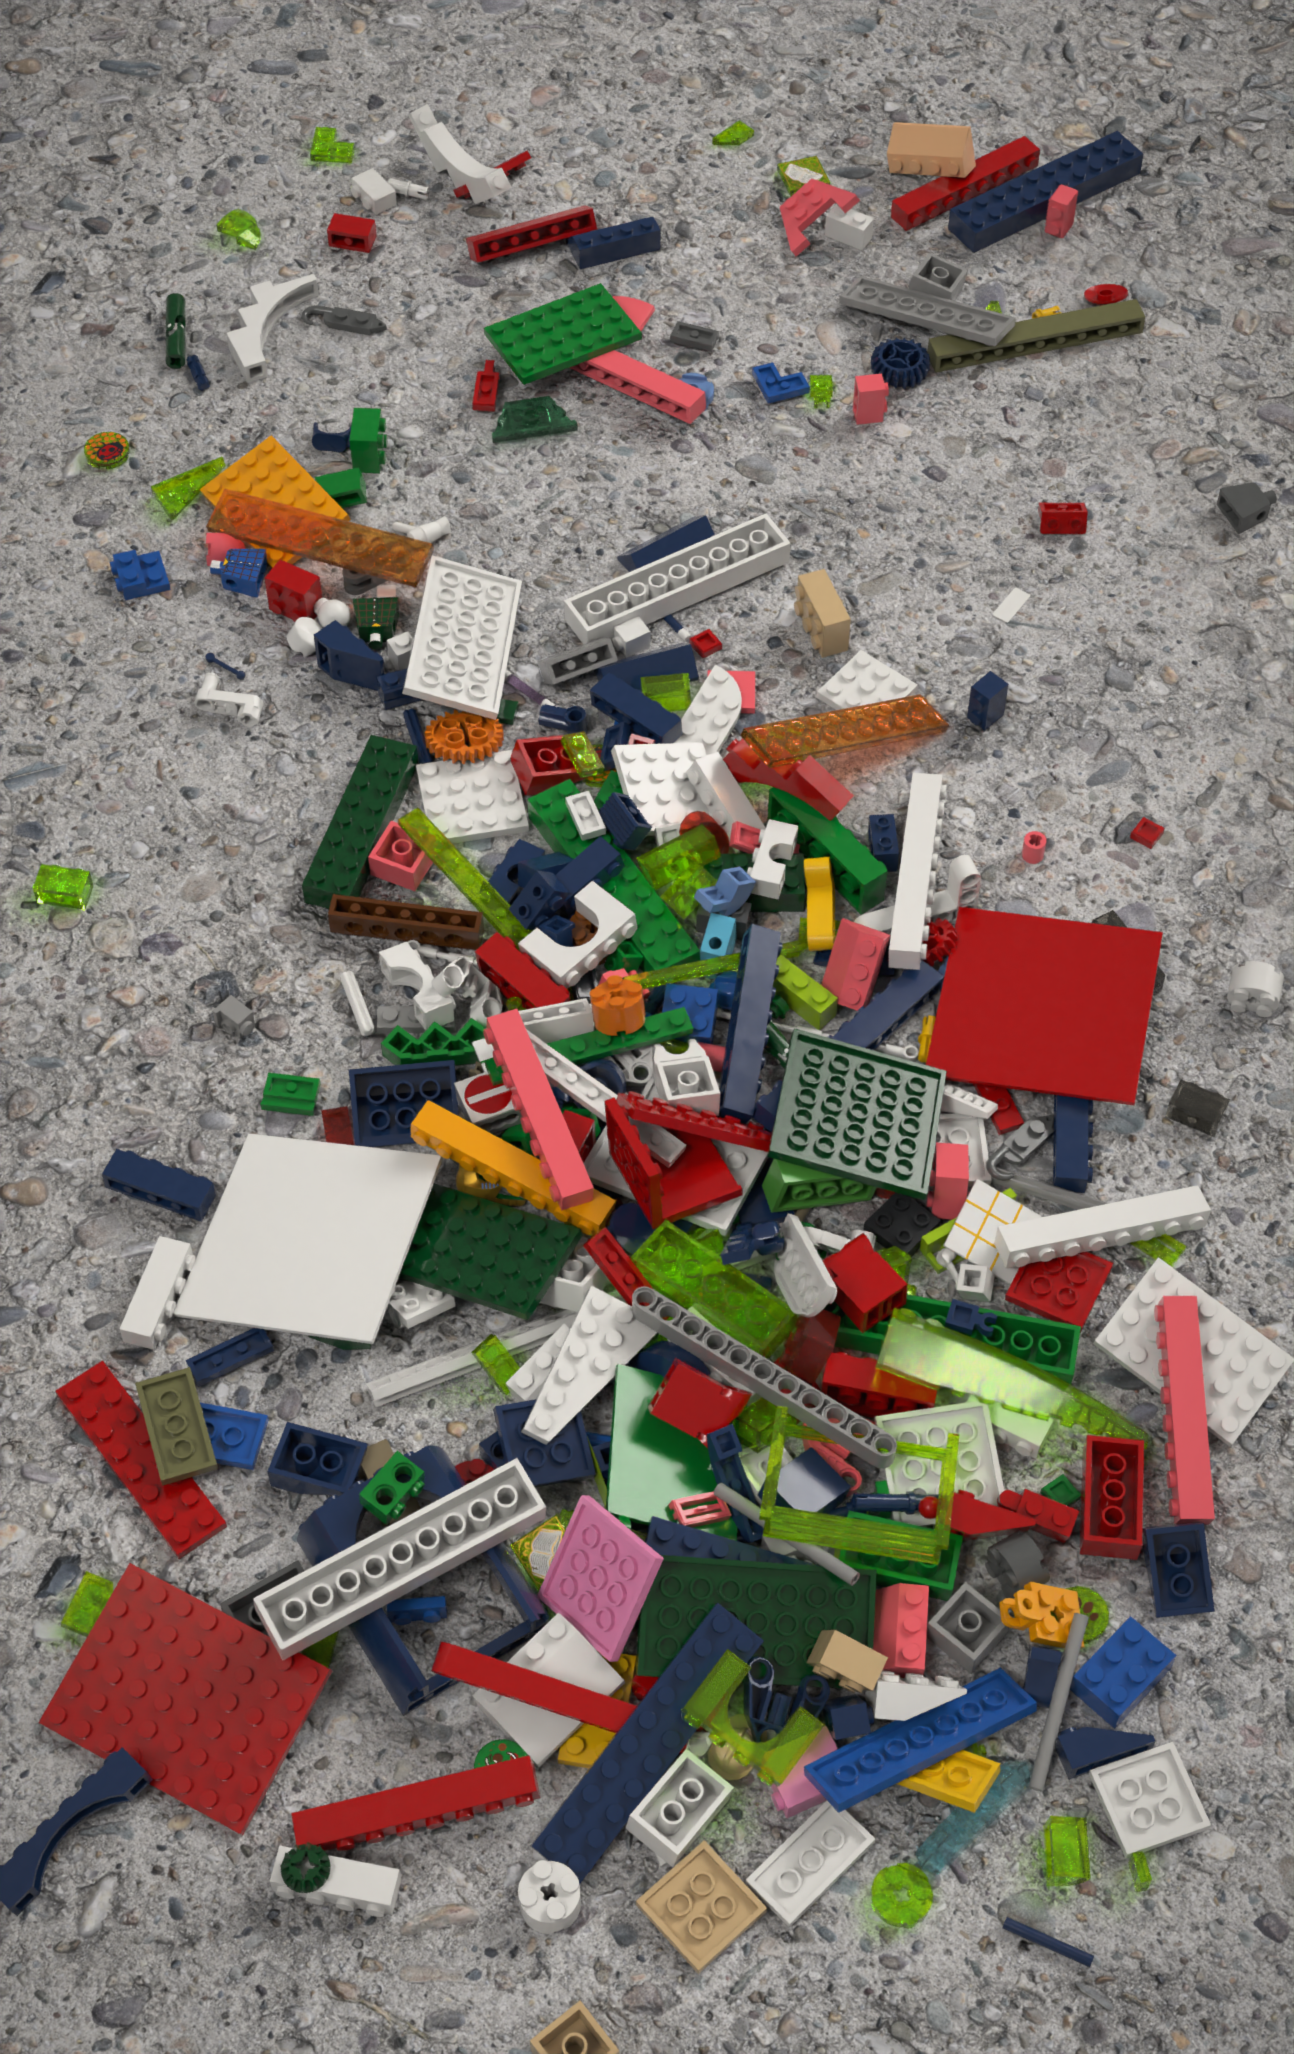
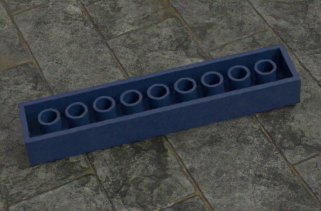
M1115 131L951 208L948 230L975 253L1046 219L1049 206L1048 200L1059 185L1062 184L1078 191L1076 204L1139 175L1144 154L1119 131Z

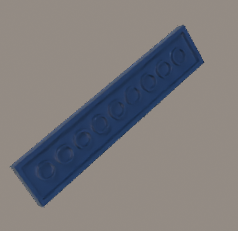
M715 1603L541 1830L530 1847L547 1861L559 1862L569 1867L577 1876L580 1885L627 1823L630 1814L652 1790L764 1640L723 1606Z

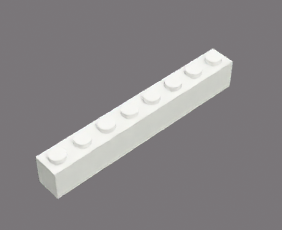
M1197 1185L998 1226L994 1244L1005 1268L1022 1267L1029 1263L1047 1262L1053 1258L1074 1256L1087 1251H1099L1115 1245L1123 1246L1139 1240L1147 1241L1158 1236L1174 1235L1187 1230H1199L1202 1227H1206L1211 1209Z

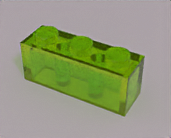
M701 824L636 859L643 876L656 891L720 858L721 854L715 836Z

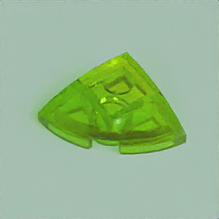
M239 208L232 210L216 224L218 232L236 237L238 245L253 250L257 249L261 240L260 229L255 218L246 211Z

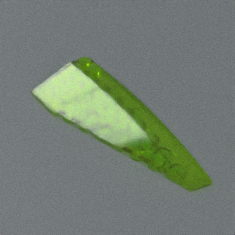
M905 1308L900 1310L893 1309L882 1336L876 1368L939 1391L940 1386L951 1388L952 1395L964 1397L967 1393L972 1394L980 1403L987 1405L1000 1402L1001 1407L1005 1410L1047 1422L1049 1417L1061 1420L1060 1425L1072 1428L1074 1424L1081 1425L1086 1429L1087 1433L1098 1436L1106 1432L1109 1433V1437L1144 1440V1449L1147 1448L1148 1433L1100 1401L1051 1373L1001 1349L943 1327L937 1320L922 1319L917 1317L913 1311Z

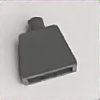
M1251 482L1221 488L1217 506L1235 531L1240 534L1265 521L1268 518L1270 506L1276 503L1277 497L1273 490L1263 493L1256 483Z

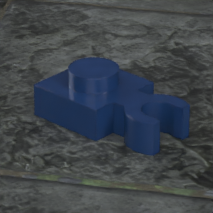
M952 1299L944 1328L972 1335L974 1328L982 1335L991 1337L994 1328L986 1326L985 1323L995 1324L997 1315L989 1312L979 1314V1306Z

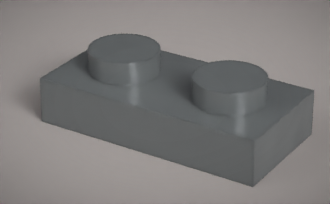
M677 321L670 335V342L712 352L719 338V331Z

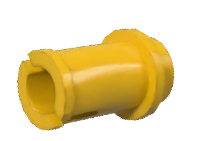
M1053 306L1044 310L1036 309L1032 313V319L1060 314L1061 312H1055L1060 310V308Z

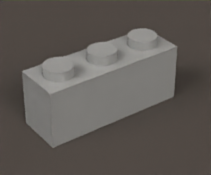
M599 638L537 662L544 683L554 685L618 661L611 638Z

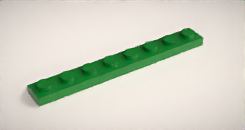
M685 1007L645 1017L644 1025L630 1034H626L625 1031H618L617 1036H611L595 1030L550 1042L547 1045L573 1064L578 1065L693 1034L694 1028ZM494 1058L485 1060V1067L493 1086L502 1084V1073L504 1072L501 1066H496Z

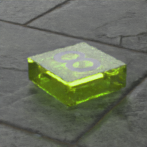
M1143 1851L1133 1852L1128 1864L1136 1892L1147 1891L1152 1877L1145 1853Z

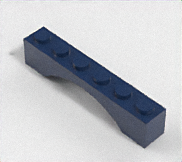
M123 1747L118 1752L114 1751L105 1759L104 1766L96 1774L89 1775L82 1782L81 1789L73 1797H67L60 1804L59 1811L51 1819L44 1820L37 1827L36 1834L28 1842L21 1843L14 1850L13 1857L5 1865H0V1901L16 1916L40 1894L48 1862L58 1844L71 1829L83 1819L101 1809L115 1804L131 1802L153 1780Z

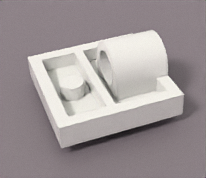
M407 1280L395 1285L387 1309L393 1324L398 1329L405 1326L409 1329L455 1307V1300L450 1294Z

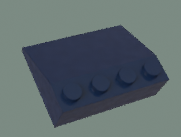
M454 1060L348 1069L355 1146L380 1147L416 1143L411 1138V1123L427 1100L459 1116L454 1083H456Z

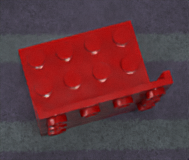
M615 1097L604 1101L609 1154L652 1229L743 1195L741 1185L737 1184L710 1138L662 1126V1128L686 1144L685 1151L668 1168L651 1156L647 1144L641 1143L638 1129L635 1125L629 1123V1116L625 1107H620Z

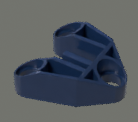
M755 1656L744 1667V1716L758 1748L769 1752L807 1734L828 1700L830 1687L823 1677L817 1674L806 1675L801 1680L796 1698L793 1700L786 1727L783 1725L792 1697L784 1694L774 1693L768 1717L765 1721L764 1718L772 1695L774 1670L768 1660ZM762 1662L766 1667V1673L761 1679H754L751 1676L750 1670L754 1663ZM811 1680H818L822 1686L820 1694L815 1697L809 1696L806 1690L807 1684ZM771 1729L776 1733V1741L772 1746H764L761 1742V1735L765 1730Z

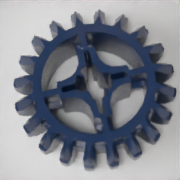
M897 337L895 340L887 339L886 342H880L879 346L875 347L871 356V372L873 374H882L884 383L887 382L888 387L894 386L895 390L897 387H902L905 390L906 386L913 388L915 384L920 385L921 381L926 379L930 370V357L926 348H922L921 343L915 344L914 339L907 341L906 338L899 340Z

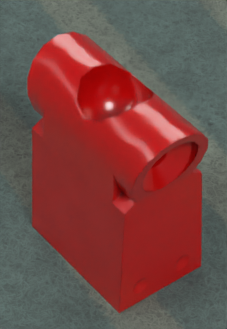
M864 1233L845 1244L839 1252L822 1260L837 1287L834 1301L862 1333L906 1304L908 1284L876 1251H873L872 1245Z
M675 1358L651 1400L648 1409L650 1414L697 1438L708 1448L707 1434L730 1425L736 1417L741 1415L752 1393L737 1387L723 1385L719 1381Z

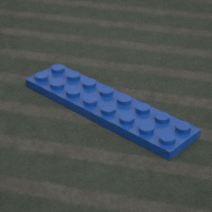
M1000 1667L962 1686L967 1689V1694L908 1720H895L804 1766V1775L834 1809L840 1813L1036 1712L1037 1702Z

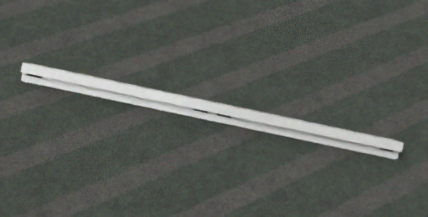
M722 1249L645 1279L655 1291L660 1294L663 1293L668 1298L675 1295V1293L678 1294V1292L681 1293V1291L684 1292V1290L694 1286L696 1287L713 1279H718L722 1268L733 1270L732 1272L734 1273V1271L762 1262V1260L774 1258L775 1253L762 1256L755 1250L749 1260L723 1265L720 1255L723 1251ZM617 1290L607 1293L626 1303ZM563 1309L366 1383L368 1392L375 1407L382 1406L383 1404L386 1405V1403L393 1400H399V1398L406 1397V1395L409 1396V1394L412 1395V1393L419 1392V1390L422 1391V1389L425 1390L432 1387V1385H438L445 1382V1380H451L478 1368L480 1369L507 1357L509 1358L536 1346L538 1347L544 1344L563 1324L571 1328L577 1313Z

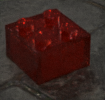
M825 1309L810 1318L798 1315L794 1325L797 1328L794 1333L791 1331L788 1333L783 1344L785 1349L779 1360V1363L783 1364L782 1368L810 1386H813L834 1349L841 1317Z

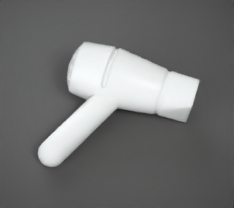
M445 516L435 522L418 527L400 522H394L392 525L394 531L407 534V540L415 550L428 546L441 536L451 533L449 520Z

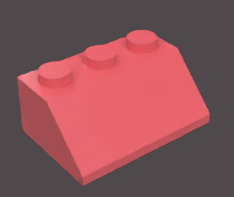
M844 918L841 919L821 984L838 998L837 1004L856 1011L862 1006L867 1007L869 1005L891 936L890 934Z
M898 1583L876 1590L873 1650L888 1657L882 1671L894 1672V1675L900 1676L899 1678H905L906 1673L922 1674L924 1676L929 1586Z

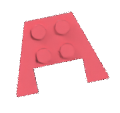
M810 179L795 194L788 198L780 206V211L792 253L798 256L810 245V242L801 233L834 203L844 213H847L860 201L856 194L815 179Z

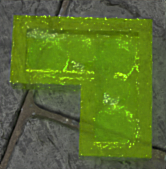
M316 127L310 159L317 162L352 163L355 151L354 143L336 142V128Z

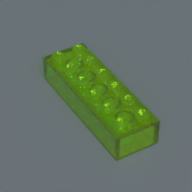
M666 1219L631 1256L632 1262L653 1289L686 1310L692 1306L714 1327L766 1359H769L796 1328L797 1314L792 1312L787 1303L731 1264L723 1265L721 1257Z

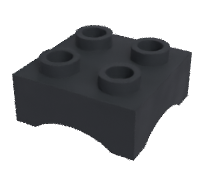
M895 1192L864 1222L863 1231L873 1233L876 1236L875 1241L885 1247L897 1261L905 1265L920 1248L922 1236L940 1227L941 1220L910 1196Z

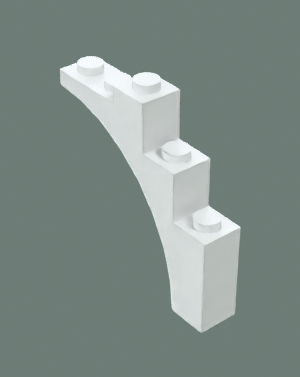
M314 274L275 286L272 285L271 281L250 286L253 305L238 309L241 328L226 333L229 350L247 383L268 377L266 361L262 352L265 339L277 320L291 308L319 296L317 278Z

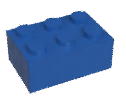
M1130 1616L1073 1676L1070 1691L1115 1729L1171 1670L1177 1655Z

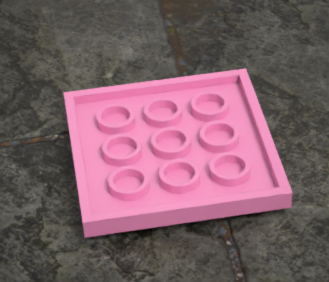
M581 1495L537 1597L556 1614L560 1613L609 1662H615L620 1658L664 1558L591 1496Z

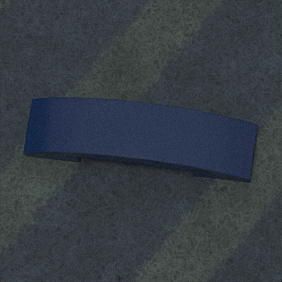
M733 1424L708 1433V1452L717 1485L719 1483L725 1484L758 1506L738 1455L743 1450ZM727 1504L734 1523L748 1543L761 1539L762 1535L769 1533L768 1530ZM764 1505L759 1506L761 1509L766 1511Z

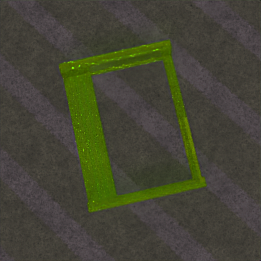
M777 1406L759 1520H765L764 1537L938 1565L941 1549L948 1550L960 1434L948 1433L945 1449L896 1441V1454L942 1461L934 1531L775 1506L785 1436L837 1444L811 1427L787 1424L788 1407ZM852 1434L856 1438L865 1437L863 1435ZM885 1448L877 1449V1451L889 1452Z

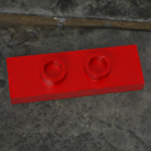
M973 1084L980 1097L998 1104V1109L990 1118L999 1135L1017 1130L1024 1124L1006 1088Z

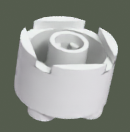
M1246 961L1245 966L1238 967L1239 963L1236 964L1232 969L1227 999L1231 1004L1230 1009L1239 1013L1249 1010L1256 1012L1260 1017H1270L1272 1012L1279 1007L1284 981L1283 973L1280 971V974L1274 971V966L1259 961Z
M540 1860L522 1876L518 1887L519 1907L529 1927L543 1934H552L556 1931L567 1929L575 1922L581 1908L580 1885L577 1876L569 1867L555 1861ZM555 1895V1898L550 1897L548 1901L544 1900V1896Z

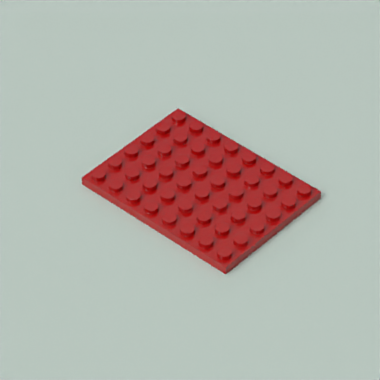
M129 1563L38 1723L103 1759H106L114 1751L118 1752L123 1747L152 1777L153 1780L149 1783L150 1785L231 1830L244 1835L329 1679L332 1670L299 1652L282 1660L269 1636Z

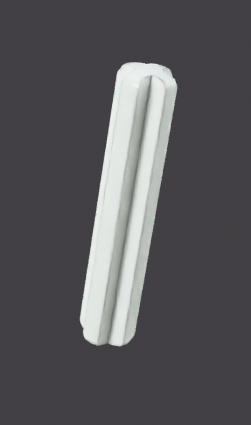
M352 971L343 972L340 975L341 982L360 1032L364 1037L373 1035L375 1033L374 1025L355 975Z

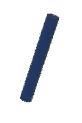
M1006 1917L1002 1929L1090 1968L1094 1955Z

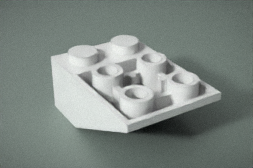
M882 1671L873 1691H866L865 1702L867 1706H871L874 1718L905 1721L967 1694V1689L960 1686L958 1680H953L952 1677L935 1676V1681H932L929 1678L923 1677L922 1674L906 1673L905 1678H899L900 1676L894 1675V1672Z

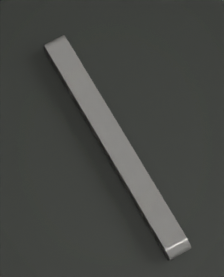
M640 1287L634 1291L632 1295V1313L636 1320L871 1465L885 1469L893 1464L897 1442L891 1434L654 1289ZM647 1302V1303H649L650 1305H649V1306H641V1305H639V1303ZM666 1316H669V1317H672L673 1320L666 1321V1320H663L662 1318H663V1317H666ZM687 1331H694V1332H696L697 1334H695V1335H688V1334H686L685 1332H687ZM717 1345L720 1349L713 1350L709 1346ZM733 1360H742L744 1363H742V1364H735V1363H733L732 1361H733ZM764 1374L768 1378L760 1379L756 1375ZM789 1389L792 1392L789 1394L782 1393L780 1390ZM811 1403L816 1407L813 1409L807 1408L804 1404ZM836 1418L840 1422L831 1423L830 1421H828V1419ZM854 1433H860V1434L864 1435L865 1437H864V1438H856V1437H854L852 1434H854ZM885 1448L889 1453H880L877 1449Z

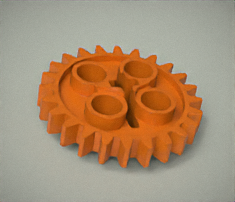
M454 709V714L445 712V717L437 715V721L430 720V725L426 726V748H429V753H435V758L443 756L444 762L452 759L453 764L457 760H461L462 764H465L466 760L475 763L476 758L484 761L485 755L492 757V752H498V747L503 746L504 733L502 724H499V719L494 720L466 711L459 713Z

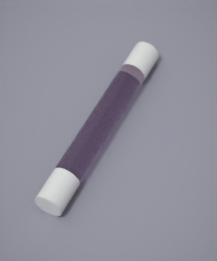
M506 670L504 680L541 707L545 704L556 706Z

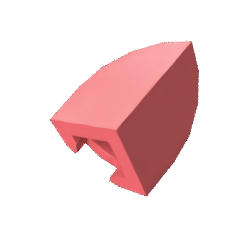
M206 534V544H208L207 566L211 565L212 560L224 561L229 549H246L244 543L231 534Z

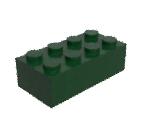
M793 853L791 860L774 859V862L786 865L785 881L779 899L751 893L746 902L752 903L751 912H803L805 898L803 853ZM703 854V888L715 886L724 869L741 867L747 873L748 868H753L754 862H752L753 854Z

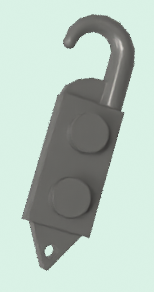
M309 306L302 312L301 317L303 322L313 325V321L309 320L308 316L310 314L323 315L324 323L329 328L369 336L371 333L387 330L386 324L380 321L376 314L339 307Z
M1033 1115L988 1158L986 1162L988 1173L997 1180L1006 1181L1012 1179L1015 1176L1014 1173L1002 1174L997 1171L996 1165L1002 1159L1013 1165H1022L1052 1137L1054 1133L1052 1129L1054 1115L1041 1117Z

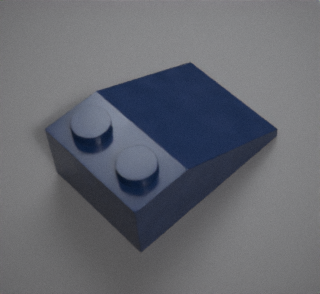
M287 1422L267 1471L271 1487L297 1494L340 1496L349 1491L348 1488L354 1484L367 1451L368 1443Z
M1192 1522L1143 1527V1552L1156 1618L1215 1612L1204 1523Z

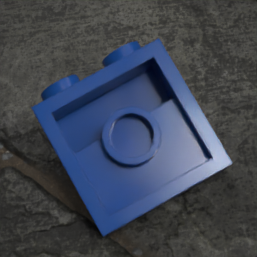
M135 550L113 554L114 561L110 562L113 576H118V578H114L118 592H123L125 600L171 590L159 551L138 556Z

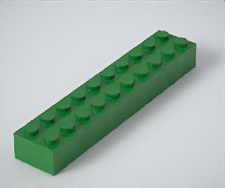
M568 779L528 798V818L554 853L560 852L575 859L600 836L582 841L565 803V797L579 794L580 791L571 779ZM606 831V834L601 835V837L621 854L625 867L619 875L612 877L605 883L602 889L635 913L638 929L632 937L626 938L624 941H631L642 954L643 960L639 966L654 987L660 982L659 979L665 972L675 976L676 981L700 969V949L627 853L614 844L612 834Z
M907 1294L904 1306L864 1333L858 1329L835 1301L832 1304L828 1303L820 1313L809 1318L798 1315L795 1339L904 1360L906 1353L932 1358L935 1355L939 1356L938 1366L1070 1391L1081 1326L979 1308V1314L989 1312L997 1315L995 1324L985 1323L986 1326L994 1328L991 1337H987L973 1328L972 1335L944 1328L951 1302Z

